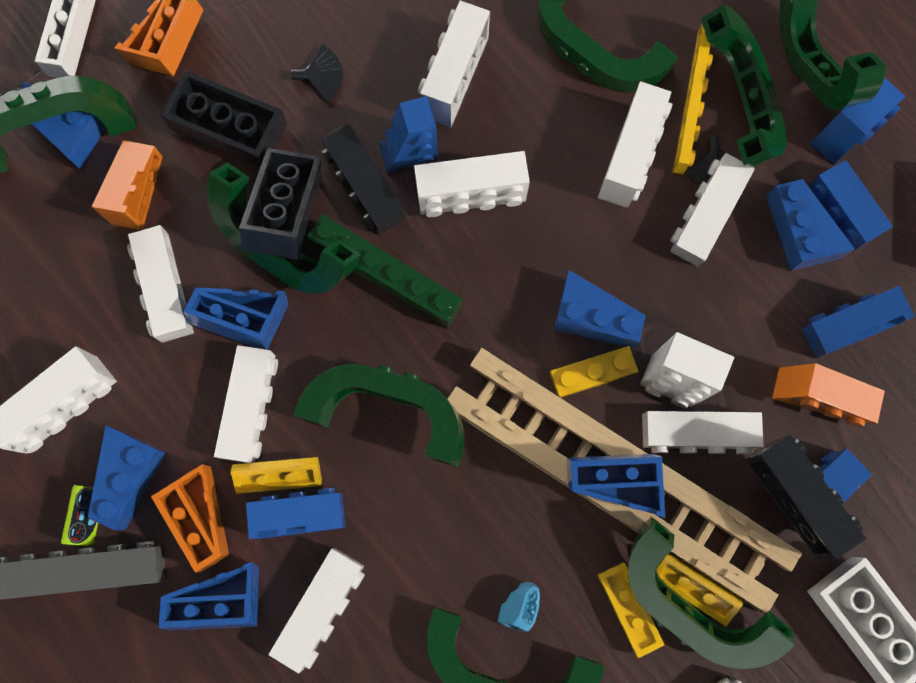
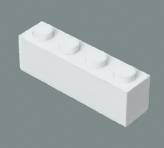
M52 0L35 62L48 77L75 76L96 0Z
M727 153L720 161L715 159L707 174L711 175L708 182L705 183L703 181L695 194L698 197L695 206L690 204L683 216V219L686 220L683 228L678 227L670 240L674 243L670 252L697 267L705 262L755 168L744 166L742 161Z
M161 225L128 234L130 244L127 245V249L131 259L135 260L137 269H134L133 273L137 284L141 285L143 294L140 295V302L143 309L148 313L149 320L146 321V326L150 336L163 343L193 334V327L184 314L187 304L169 234Z
M237 345L214 457L242 463H254L255 458H259L262 443L259 442L260 431L265 430L267 423V414H264L266 403H270L273 388L270 386L271 376L276 375L278 368V359H275V355L270 350Z
M647 411L642 414L643 448H651V453H669V448H680V453L694 454L697 453V449H708V454H725V449H736V454H754V449L764 447L762 413Z
M332 548L268 655L298 674L305 667L310 669L319 655L315 649L320 641H327L334 629V626L331 625L332 620L336 614L341 616L350 602L346 596L351 588L356 590L363 580L365 574L361 571L364 565L338 549Z

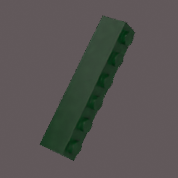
M323 214L307 235L311 245L321 252L338 238L361 253L353 272L447 329L462 308V298Z

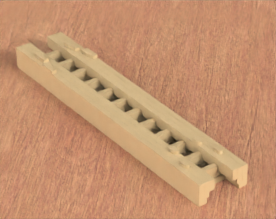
M483 348L480 349L470 364V368L489 379L477 399L457 386L448 398L457 410L460 418L566 487H568L567 457L557 452L568 432L583 440L572 458L585 457L592 446L607 456L647 454ZM498 386L512 394L500 414L486 406ZM521 401L536 410L524 429L510 421ZM545 416L559 424L547 445L533 436ZM663 463L664 495L667 494L681 503L670 523L652 513L577 493L635 532H638L642 525L652 516L675 535L674 548L670 553L741 598L744 603L758 612L766 613L770 611L778 597L777 593L755 580V577L759 575L765 565V559L767 558L782 569L792 572L802 552L750 520L746 515L725 504ZM690 510L705 518L694 539L679 531ZM715 526L730 534L719 555L704 547ZM740 542L754 550L743 571L729 563Z

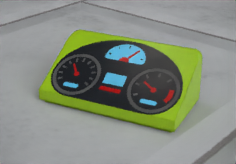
M78 485L72 487L61 544L92 546L94 544L98 522L88 518L93 487Z

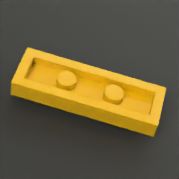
M627 346L551 370L550 375L558 397L562 398L637 374L639 371L631 349Z
M318 457L235 464L231 468V476L236 494L317 487L322 484Z
M670 552L657 566L658 574L665 584L686 601L724 626L728 625L743 606L741 598Z
M625 562L597 574L636 657L640 658L664 646L650 614L639 604L633 594Z

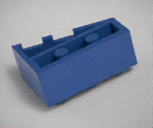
M884 77L878 94L871 101L844 108L810 144L834 165L857 142L862 146L874 132L876 133L901 109L897 104L906 96Z
M803 179L777 185L766 196L791 271L842 259L855 249Z
M106 425L88 518L112 530H126L166 452L119 429Z
M656 454L567 458L568 488L573 492L665 518L661 456Z
M335 488L317 490L318 495L307 496L306 492L290 493L289 498L278 499V495L260 497L261 501L247 502L249 539H265L346 528L343 494L335 493Z

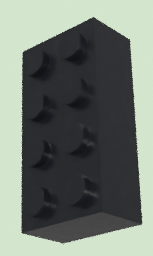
M187 70L182 74L160 115L171 130L259 167L262 165L267 148L275 149L287 125L281 109Z
M267 148L239 227L242 250L298 260L322 180L320 156Z
M789 434L776 439L745 459L816 559L836 560L866 540V537L861 532L863 530L861 523L853 515L847 513L842 506L844 504L843 499L834 489L828 487L823 480L825 478L824 473L815 463L811 464L804 454L806 453L805 447L797 438H792Z

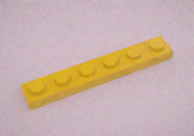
M701 24L697 35L673 173L684 174L687 167L692 166L695 160L696 150H692V146L699 136L700 126L696 125L697 118H701L704 102H701V96L705 94L709 78H705L706 70L709 71L713 55L709 54V50L714 45L707 41L703 24Z

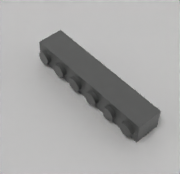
M154 541L136 543V549L125 550V544L107 546V552L96 553V547L78 549V555L67 556V551L49 552V558L38 559V554L19 555V561L9 562V557H0V600L166 581L164 546L154 547Z

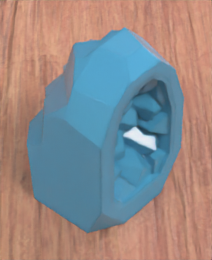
M530 582L521 583L515 591L510 593L506 603L501 605L497 623L527 633L535 624L539 610V588Z

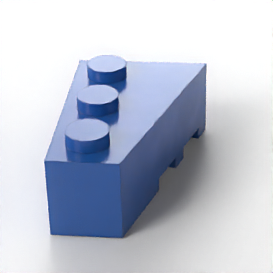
M24 82L19 90L30 87L32 85L27 82ZM83 111L66 112L32 123L37 130L80 170L84 167L106 128L98 117Z
M425 96L400 103L391 120L392 128L387 129L385 132L386 140L381 141L379 144L387 173L413 167L414 165L433 163L438 160L437 130L428 97Z
M569 270L565 278L554 330L620 346H629L634 349L640 343L645 315Z
M900 286L876 296L874 293L859 298V303L852 306L850 303L843 304L833 309L834 314L827 317L825 313H821L808 319L810 324L802 328V331L815 358L817 359L915 317Z
M195 288L184 310V314L191 325L258 349L268 350L289 303L285 291L265 293L258 290L240 292L232 291V289Z
M250 562L241 568L228 573H221L216 575L215 578L195 583L162 596L160 600L159 628L175 631L257 626L259 567Z

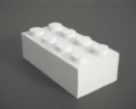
M459 1L456 10H451L447 25H449L446 33H441L438 41L439 51L436 56L432 55L428 64V71L430 72L427 79L422 78L418 88L420 98L428 97L434 121L448 127H452L489 36L490 11L463 1Z
M640 81L598 195L599 199L625 208L629 207L632 200H638L648 177L646 176L647 171L651 167L656 154L655 148L663 134V125L673 105L668 102L671 91Z
M525 151L414 165L420 214L427 217H437L442 215L443 212L450 211L460 214L473 208L490 210L495 208V205L503 204L513 207L526 201L530 181Z
M676 332L651 356L640 385L646 387L645 391L654 396L661 397V395L671 398V402L679 407H692L722 390L734 357Z
M75 346L0 406V449L26 454L35 452L43 445V441L47 437L63 430L66 427V422L73 416H79L89 408L88 404L93 400L108 394L112 389L111 386L117 381L97 356Z
M850 557L807 590L876 683H916V622L867 558Z

